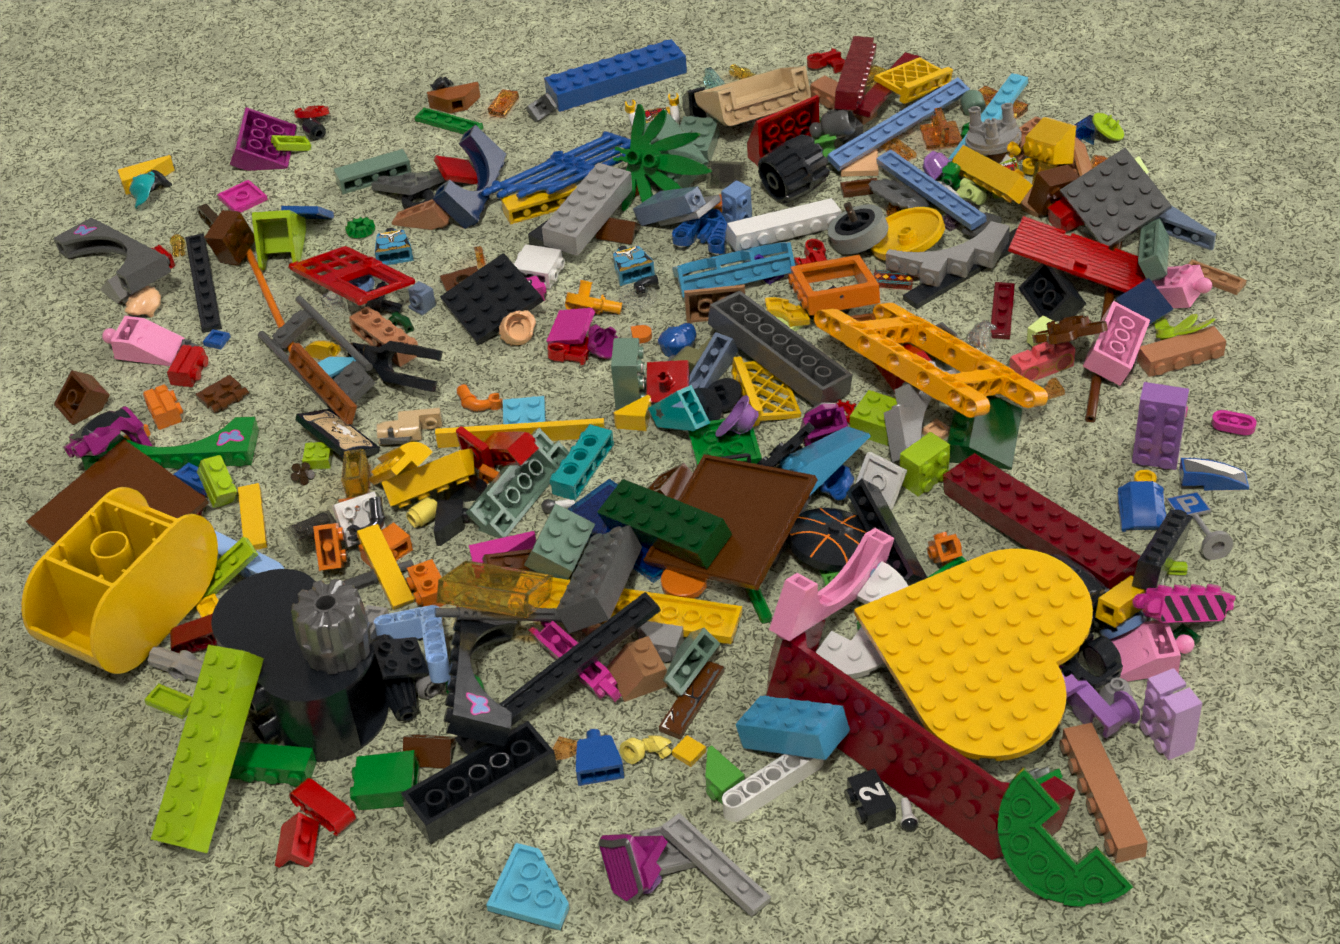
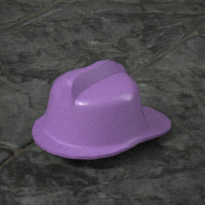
M932 151L924 158L922 168L927 175L935 180L942 173L943 167L952 159L949 160L942 153Z
M747 395L743 396L736 403L731 413L718 427L715 434L717 437L722 436L727 431L743 434L753 427L759 413L748 403L749 397Z

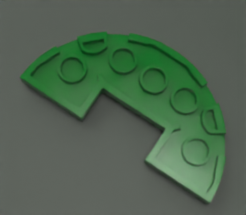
M1023 767L1005 790L998 813V836L1001 850L1015 876L1035 894L1068 906H1086L1100 902L1107 903L1130 891L1133 885L1097 846L1075 862L1042 826L1044 822L1060 810V806Z

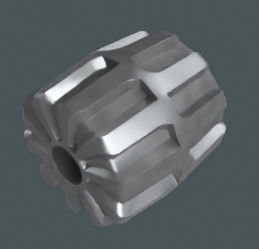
M333 579L329 584L319 580L313 583L311 590L302 589L298 593V604H292L291 613L296 640L304 659L308 660L311 668L316 671H326L328 674H337L338 672L350 671L356 668L357 664L368 656L370 652L369 645L372 642L369 619L359 592L352 585L345 586L344 581L339 579Z

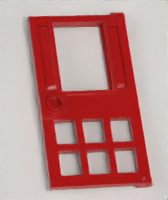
M343 246L300 262L295 261L288 266L290 270L357 305L366 304L369 300L415 284L414 278L348 246ZM343 254L347 255L346 257H343V258L337 257V256H340V255H343ZM326 260L332 261V262H329V263H326V264L322 263L323 261H326ZM354 260L359 261L358 263H355V264L349 263V262L354 261ZM312 265L315 266V268H312V269H307V268H306V267H309V266H312ZM337 266L344 267L338 270L334 269ZM323 271L327 272V274L324 275L318 274ZM364 275H372L389 283V285L366 292L348 281Z

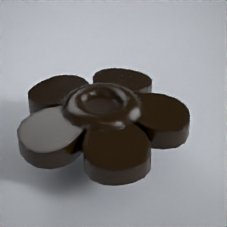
M303 462L301 466L295 463L291 467L294 473L291 474L290 478L293 482L299 480L300 485L304 486L309 483L308 479L311 480L315 477V472L309 470L310 464L307 462Z

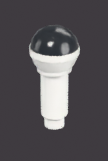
M905 797L901 799L903 814L901 827L907 832H912L918 827V819L912 813L910 801Z

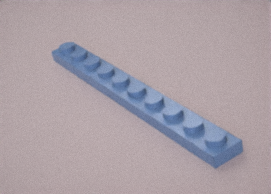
M957 77L827 155L828 161L840 171L957 101L970 88Z

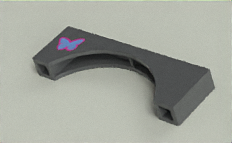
M92 217L53 238L59 253L68 259L98 252H111L126 256L124 264L116 274L122 288L131 294L171 272L169 267L170 261L165 254H161L155 249L153 250L147 245L130 238L128 235H124Z

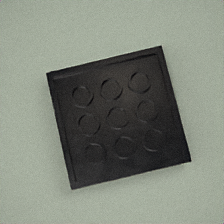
M504 253L440 296L442 302L478 345L483 344L499 332V326L503 318L509 313L524 310L530 311L544 301L538 291Z

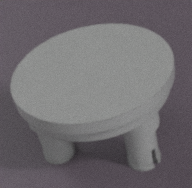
M1004 103L1001 105L1002 120H996L995 118L990 120L988 118L984 122L981 121L980 107H970L968 109L970 115L969 131L965 138L966 147L982 155H994L1007 152V146L1011 141L1019 145L1022 140V133L1014 118L1013 104Z

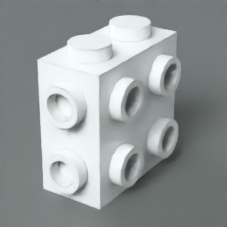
M525 244L513 264L525 278L537 275L540 282H544L545 287L550 289L553 283L557 281L560 270L564 268L565 259L562 258V251L560 249Z

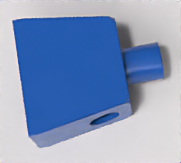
M590 729L586 732V739L577 741L576 775L578 786L625 778L622 759L611 735L601 736L600 730Z

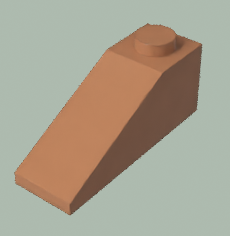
M429 200L399 211L391 223L396 226L433 230L448 225L451 216L435 201Z

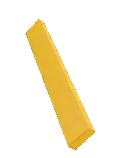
M604 418L469 426L464 428L483 442L494 432H529L532 434L538 428L551 441L579 439L581 433L587 429L589 424L605 428ZM459 427L435 429L438 448L460 447L456 435V429Z

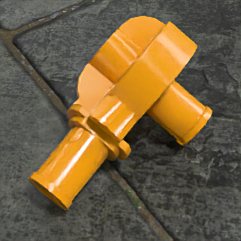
M580 280L578 294L567 292L565 299L566 309L593 308L596 314H600L603 311L618 315L621 313L622 302L607 300L604 295L601 296V299L589 297L593 282Z

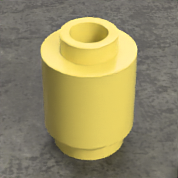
M426 497L409 508V512L406 513L409 523L416 528L418 526L422 527L436 517L437 502Z

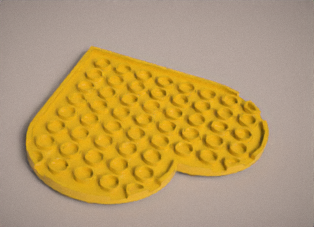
M1003 549L986 553L854 609V615L926 730L965 757L976 760L988 758L995 759L996 761L1019 758L1037 750L1052 737L1053 732L1061 724L1066 706V685L1059 665L1072 658L1079 651V647L1085 639H1087L1093 613L1090 594L1078 574L1055 557L1029 549Z

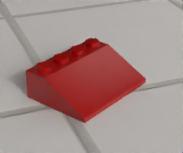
M815 95L756 121L747 142V157L758 166L759 160L778 145L799 135L811 136L809 131L810 125L814 122L819 123V96Z

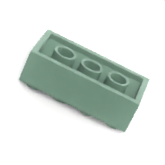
M667 114L661 132L651 141V144L685 132L673 117ZM651 121L646 123L644 133ZM693 142L677 149L661 151L662 154H673L693 159L705 166L709 163ZM661 170L663 174L673 179L681 188H688L698 176L675 174Z

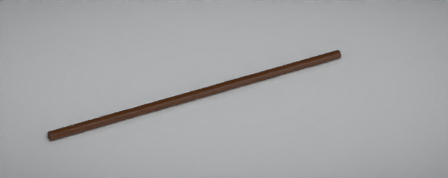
M1123 240L1114 245L1111 251H1114L1115 248L1121 250ZM1108 286L1105 287L1100 321L1114 301L1115 289ZM1092 372L1085 415V421L1091 423L1096 421L1102 376Z

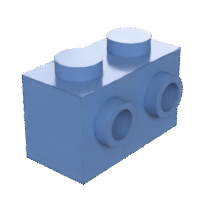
M736 180L721 191L722 214L726 223L752 217L751 187Z

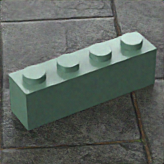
M403 149L334 169L336 182L342 194L370 187L371 183L377 181L378 177L381 176L391 177L411 172L410 161Z
M1160 218L1141 228L1138 264L1146 279L1158 281L1167 275L1169 236Z

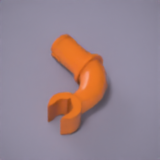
M463 384L457 387L456 391L461 399L462 407L471 411L499 410L503 406L499 393L490 394L486 400H478L475 395L471 394L467 385Z

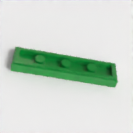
M423 108L414 117L416 122L459 134H464L474 125L480 130L484 128L483 123L428 108Z

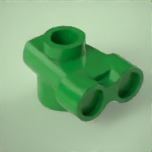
M948 162L942 169L940 182L949 185L953 190L957 191L960 188L961 180L958 178L961 167L956 163Z

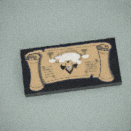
M331 409L296 414V422L345 460L379 453L380 447L351 424H345Z

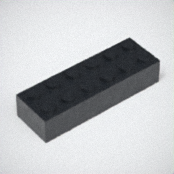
M527 721L509 732L504 747L488 743L402 792L401 796L405 811L431 844L558 770L555 752L532 724Z

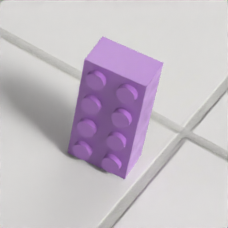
M1144 382L1139 403L1132 463L1163 469H1177L1189 394L1188 388Z

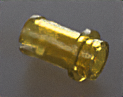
M175 234L170 238L172 255L174 257H180L179 252H181V256L185 254L183 246L185 239L179 234Z

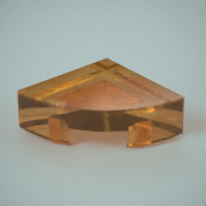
M1056 377L1050 379L1044 388L1048 394V400L1065 395V389Z
M559 736L553 747L556 760H563L574 756L577 751V741Z

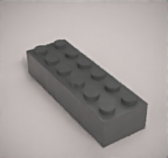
M630 525L622 528L621 526L615 527L608 533L603 535L598 533L590 539L556 609L558 616L569 633L610 620L642 549Z

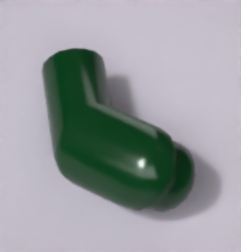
M394 312L388 318L395 326L400 323L406 333L414 331V326L409 317Z

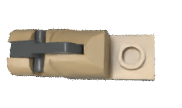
M440 408L398 412V420L377 424L379 446L406 444L409 441L422 440L423 429L442 428L443 422Z

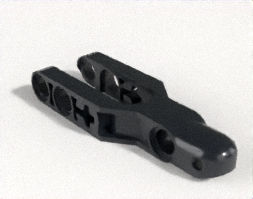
M388 341L381 347L351 343L373 365V368L376 369L383 381L436 392L437 381L395 372L392 367V358L397 352L441 361L443 351L398 341Z

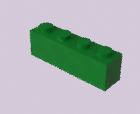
M240 742L229 779H241L245 782L263 781L268 784L285 783L291 786H299L307 778H312L317 761L313 748Z

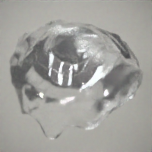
M986 320L975 324L967 337L970 345L990 355L991 351L988 349L992 339L991 330H996V325Z

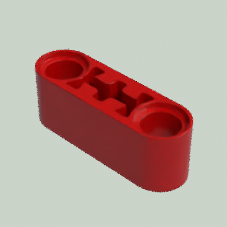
M307 778L289 793V798L296 807L300 806V810L318 821L329 832L333 831L335 836H338L356 820L354 812L348 805L311 778Z

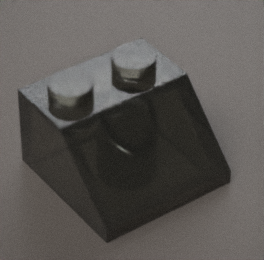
M327 510L291 525L284 530L302 558L316 552L313 526L337 522L331 512Z

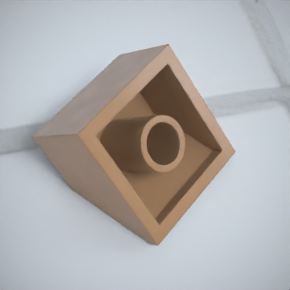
M649 636L627 643L607 666V669L617 682L616 687L622 695L621 697L624 702L668 687L663 681L667 669Z

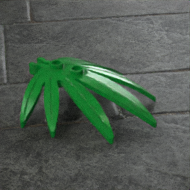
M638 104L632 125L630 149L615 147V150L626 155L613 157V161L628 163L626 171L631 172L632 191L622 202L623 211L630 207L634 199L636 180L642 202L653 196L646 174L661 189L666 191L681 189V187L673 179L659 172L658 169L682 175H703L712 172L707 166L693 159L661 153V151L677 149L692 143L700 137V133L676 134L651 144V141L661 132L665 124L666 110L660 111L655 116L644 133L646 125L645 111L643 105Z

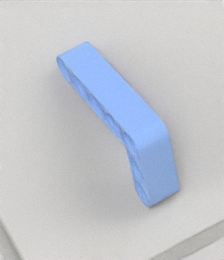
M429 605L383 614L374 619L377 636L389 634L393 639L423 638L431 682L443 683L449 680L451 676L448 675L450 662L442 617H435L434 614L435 608H439V606Z

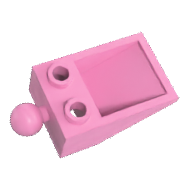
M1186 264L1168 267L1167 275L1164 278L1152 281L1173 308H1190L1201 293H1208L1212 289V282L1204 277L1200 265Z
M124 316L117 331L108 328L102 334L104 342L112 345L115 359L171 366L181 348L182 339H185L145 318Z
M1159 620L1143 622L1136 628L1109 639L1117 647L1122 659L1123 669L1120 678L1125 679L1127 682L1147 679L1173 668L1179 674L1180 653L1187 654L1194 649L1192 637L1180 635L1175 640L1169 623H1162Z

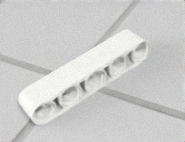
M788 754L782 755L723 794L722 803L725 819L731 822H738L818 771L823 766L824 760Z

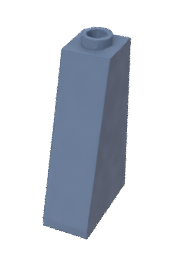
M696 186L659 191L633 208L639 224L643 226L692 213L706 204L699 187Z

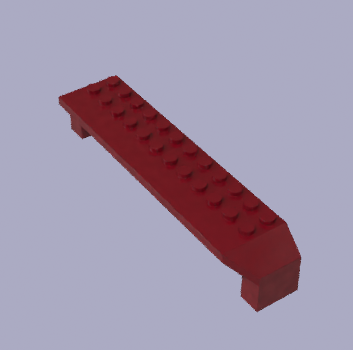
M826 619L790 641L781 639L776 634L769 660L766 696L843 706L850 731L838 744L837 748L867 770L875 768L883 782L908 798V800L989 859L993 860L1003 856L998 836V813L1001 800L1010 783L997 780L818 655L816 651ZM1056 776L1040 784L1060 806V810L1042 824L1051 836L1061 829L1076 791Z

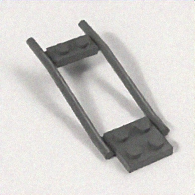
M297 296L295 301L304 310L300 309L282 327L278 328L272 335L273 339L264 331H260L258 337L328 408H331L288 361L289 356L282 350V348L285 349L307 329L314 319L356 360V362L352 361L333 380L354 403L357 402L376 384L366 373V371L372 370L373 365L302 296Z

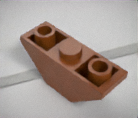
M478 81L427 92L430 108L450 114L468 110L481 97Z

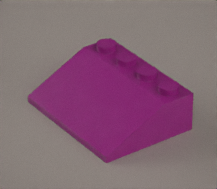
M245 107L239 124L230 165L246 171L287 169L291 151L276 150V147L273 146L274 143H271L272 135L294 136L297 125Z

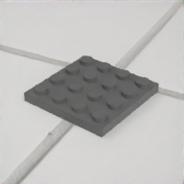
M1126 147L1060 189V194L1099 243L1108 245V249L1172 207Z

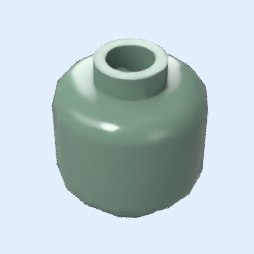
M968 90L960 99L963 112L967 116H970L968 110L970 107H980L981 114L986 108L983 94L980 91Z

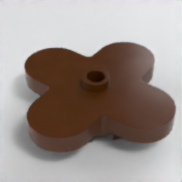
M1083 315L1063 318L1057 324H1055V321L1048 322L1046 324L1047 330L1033 333L1032 338L1033 343L1048 342V344H1059L1077 340L1081 336L1105 332L1108 330L1107 321L1091 323L1088 315L1084 317Z

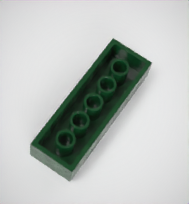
M625 479L620 481L597 511L607 528L614 529L618 526L622 528L630 525L640 542L705 569H708L732 536L723 518Z

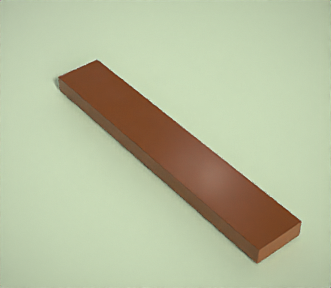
M293 343L288 361L345 424H352L357 405L299 343Z

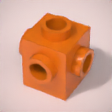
M946 532L933 535L934 540L928 541L927 553L934 563L941 562L942 566H945L955 560V558L963 556L961 542L956 534L947 535Z

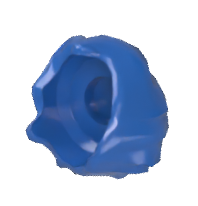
M684 323L676 327H669L663 331L658 338V344L664 355L670 357L677 355L685 346L693 347L696 329L691 323Z
M842 464L818 488L819 491L826 493L828 496L831 495L835 500H843L847 497L846 492L854 483L855 478L849 467Z

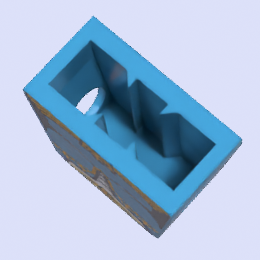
M387 228L385 232L377 234L375 245L377 260L385 265L414 261L411 245L404 230Z
M622 245L617 249V252H614V268L620 286L636 282L643 277L655 275L654 261L639 246L627 248V246Z

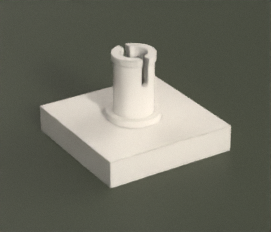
M867 452L856 483L863 478L877 486L892 510L907 470L872 452Z

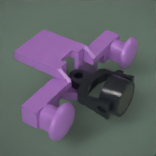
M1090 632L1087 639L1079 647V651L1065 662L1066 665L1059 668L1066 685V701L1073 707L1072 712L1083 724L1092 723L1093 718L1096 717L1103 724V736L1107 738L1117 732L1120 726L1127 722L1136 724L1140 720V710L1133 697L1125 691H1116L1114 693L1115 703L1109 706L1095 690L1110 682L1113 678L1120 677L1123 665L1120 653L1113 642L1105 636H1099L1094 639V634ZM1083 650V656L1089 668L1100 677L1090 674L1078 662L1080 651Z

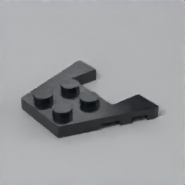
M808 422L785 444L783 442L779 443L769 454V458L765 456L757 464L776 467L784 457L789 456L790 453L797 449L815 428Z

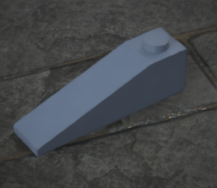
M1172 206L1170 210L1154 219L1160 218L1169 236L1211 251L1214 249L1216 234Z
M715 332L689 376V386L692 385L693 389L708 388L709 385L723 375L738 352L733 338Z

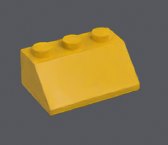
M1043 117L1025 136L1024 155L1053 165L1073 164L1076 125Z

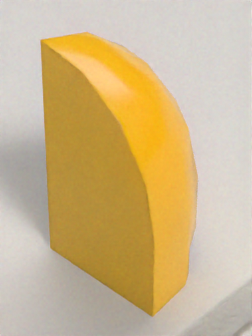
M318 340L308 344L305 350L311 357L324 360L327 357H336L341 348L333 342Z

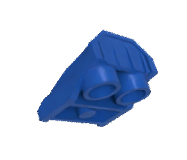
M1130 481L1118 488L1117 496L1121 532H1126V530H1158L1166 517L1164 488L1153 481Z

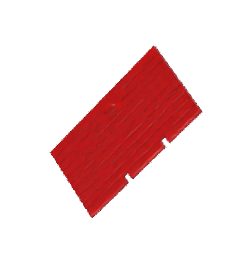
M1025 216L1022 217L1008 249L1011 253L1125 293L1145 281L1146 278L1138 264L1139 256L1117 248L1111 251L1108 249V245L1071 233V236L1066 235L1065 230Z

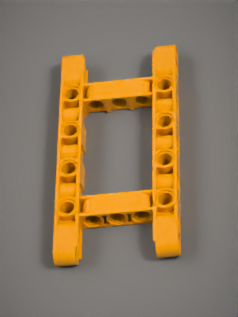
M895 303L876 304L873 308L876 320L857 321L838 309L818 310L814 315V322L818 328L966 417L971 418L988 414L990 402L986 397L990 395L1001 394L1026 408L1044 406L1048 401V394L1041 386ZM910 342L957 369L960 373L949 374L898 343Z

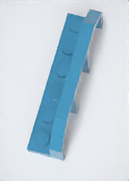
M780 242L687 262L672 267L674 277L678 278L681 296L684 297V290L735 286L791 273L790 267L795 266L791 242ZM785 252L784 254H779V255H775V256H770V257H766V258H762V259H757V260L754 259V257L757 256L758 254H760V255L763 256V255H769V254H775V253ZM741 260L749 261L721 268L720 266L723 264H728ZM706 268L714 269L688 276H683V274L697 270H702Z

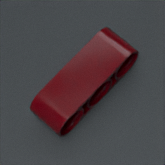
M212 614L172 628L170 630V650L180 653L182 650L195 653L206 649L208 645H217L211 626Z

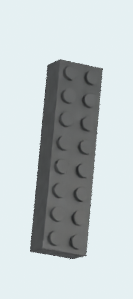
M738 291L710 304L708 325L720 334L733 338L738 348L814 406L821 402L833 403L850 393L853 374L743 292Z

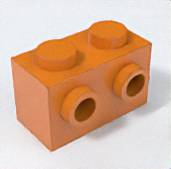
M339 523L313 526L319 571L344 567V563L347 562L346 549H342L341 540H344L343 527H339Z
M432 559L407 568L409 577L405 578L410 591L414 590L415 592L413 597L417 606L436 605L440 607L450 603L448 589Z

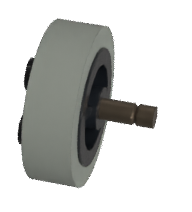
M847 202L843 205L846 211L838 215L828 228V235L837 252L855 254L878 244L888 232V223L880 207L871 204L852 207L851 202Z

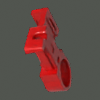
M831 48V51L818 52L807 56V67L812 69L827 66L828 62V64H831V67H834V73L842 72L845 59L841 58V52L834 48Z
M809 239L804 247L806 258H794L795 266L826 261V249L822 241Z
M585 336L582 344H574L571 348L568 344L560 342L551 343L547 347V356L555 361L564 362V360L584 365L589 359L587 346L589 339Z

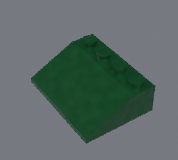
M995 395L986 397L990 402V411L984 416L969 418L954 409L947 442L950 444L949 462L959 464L975 453L999 469L1012 470L1022 409Z

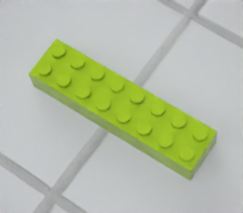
M208 645L151 840L208 853L264 658L242 650Z

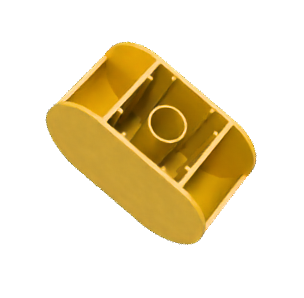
M119 487L111 490L65 533L32 568L24 586L21 603L22 618L26 630L34 639L107 672L121 674L136 668L149 656L152 648L157 647L170 633V630L176 627L194 608L210 585L218 557V542L213 526L207 519L196 514L183 515L177 519L152 509L143 495L134 489Z

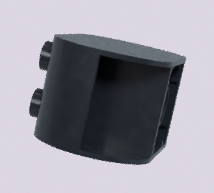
M273 569L254 574L232 586L220 598L214 608L211 619L212 631L217 646L246 651L264 658L249 708V713L254 717L250 720L253 731L264 744L274 739L279 745L313 748L317 762L334 761L356 753L379 734L387 720L389 706L383 698L373 659V641L369 645L370 652L365 660H361L356 668L350 671L338 672L337 674H328L322 670L316 671L310 667L308 660L304 659L299 648L291 613L292 604H298L299 602L298 593L302 589L311 590L313 583L316 581L308 574L294 569Z

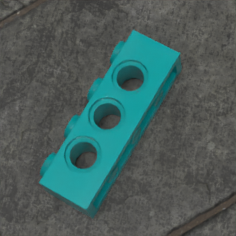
M589 424L587 429L581 433L577 443L571 447L567 457L561 461L558 470L551 475L550 485L553 495L576 501L614 446L612 430Z

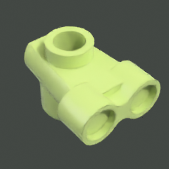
M967 178L961 180L960 188L956 191L960 198L977 205L983 204L987 198L986 192L974 186L973 181Z

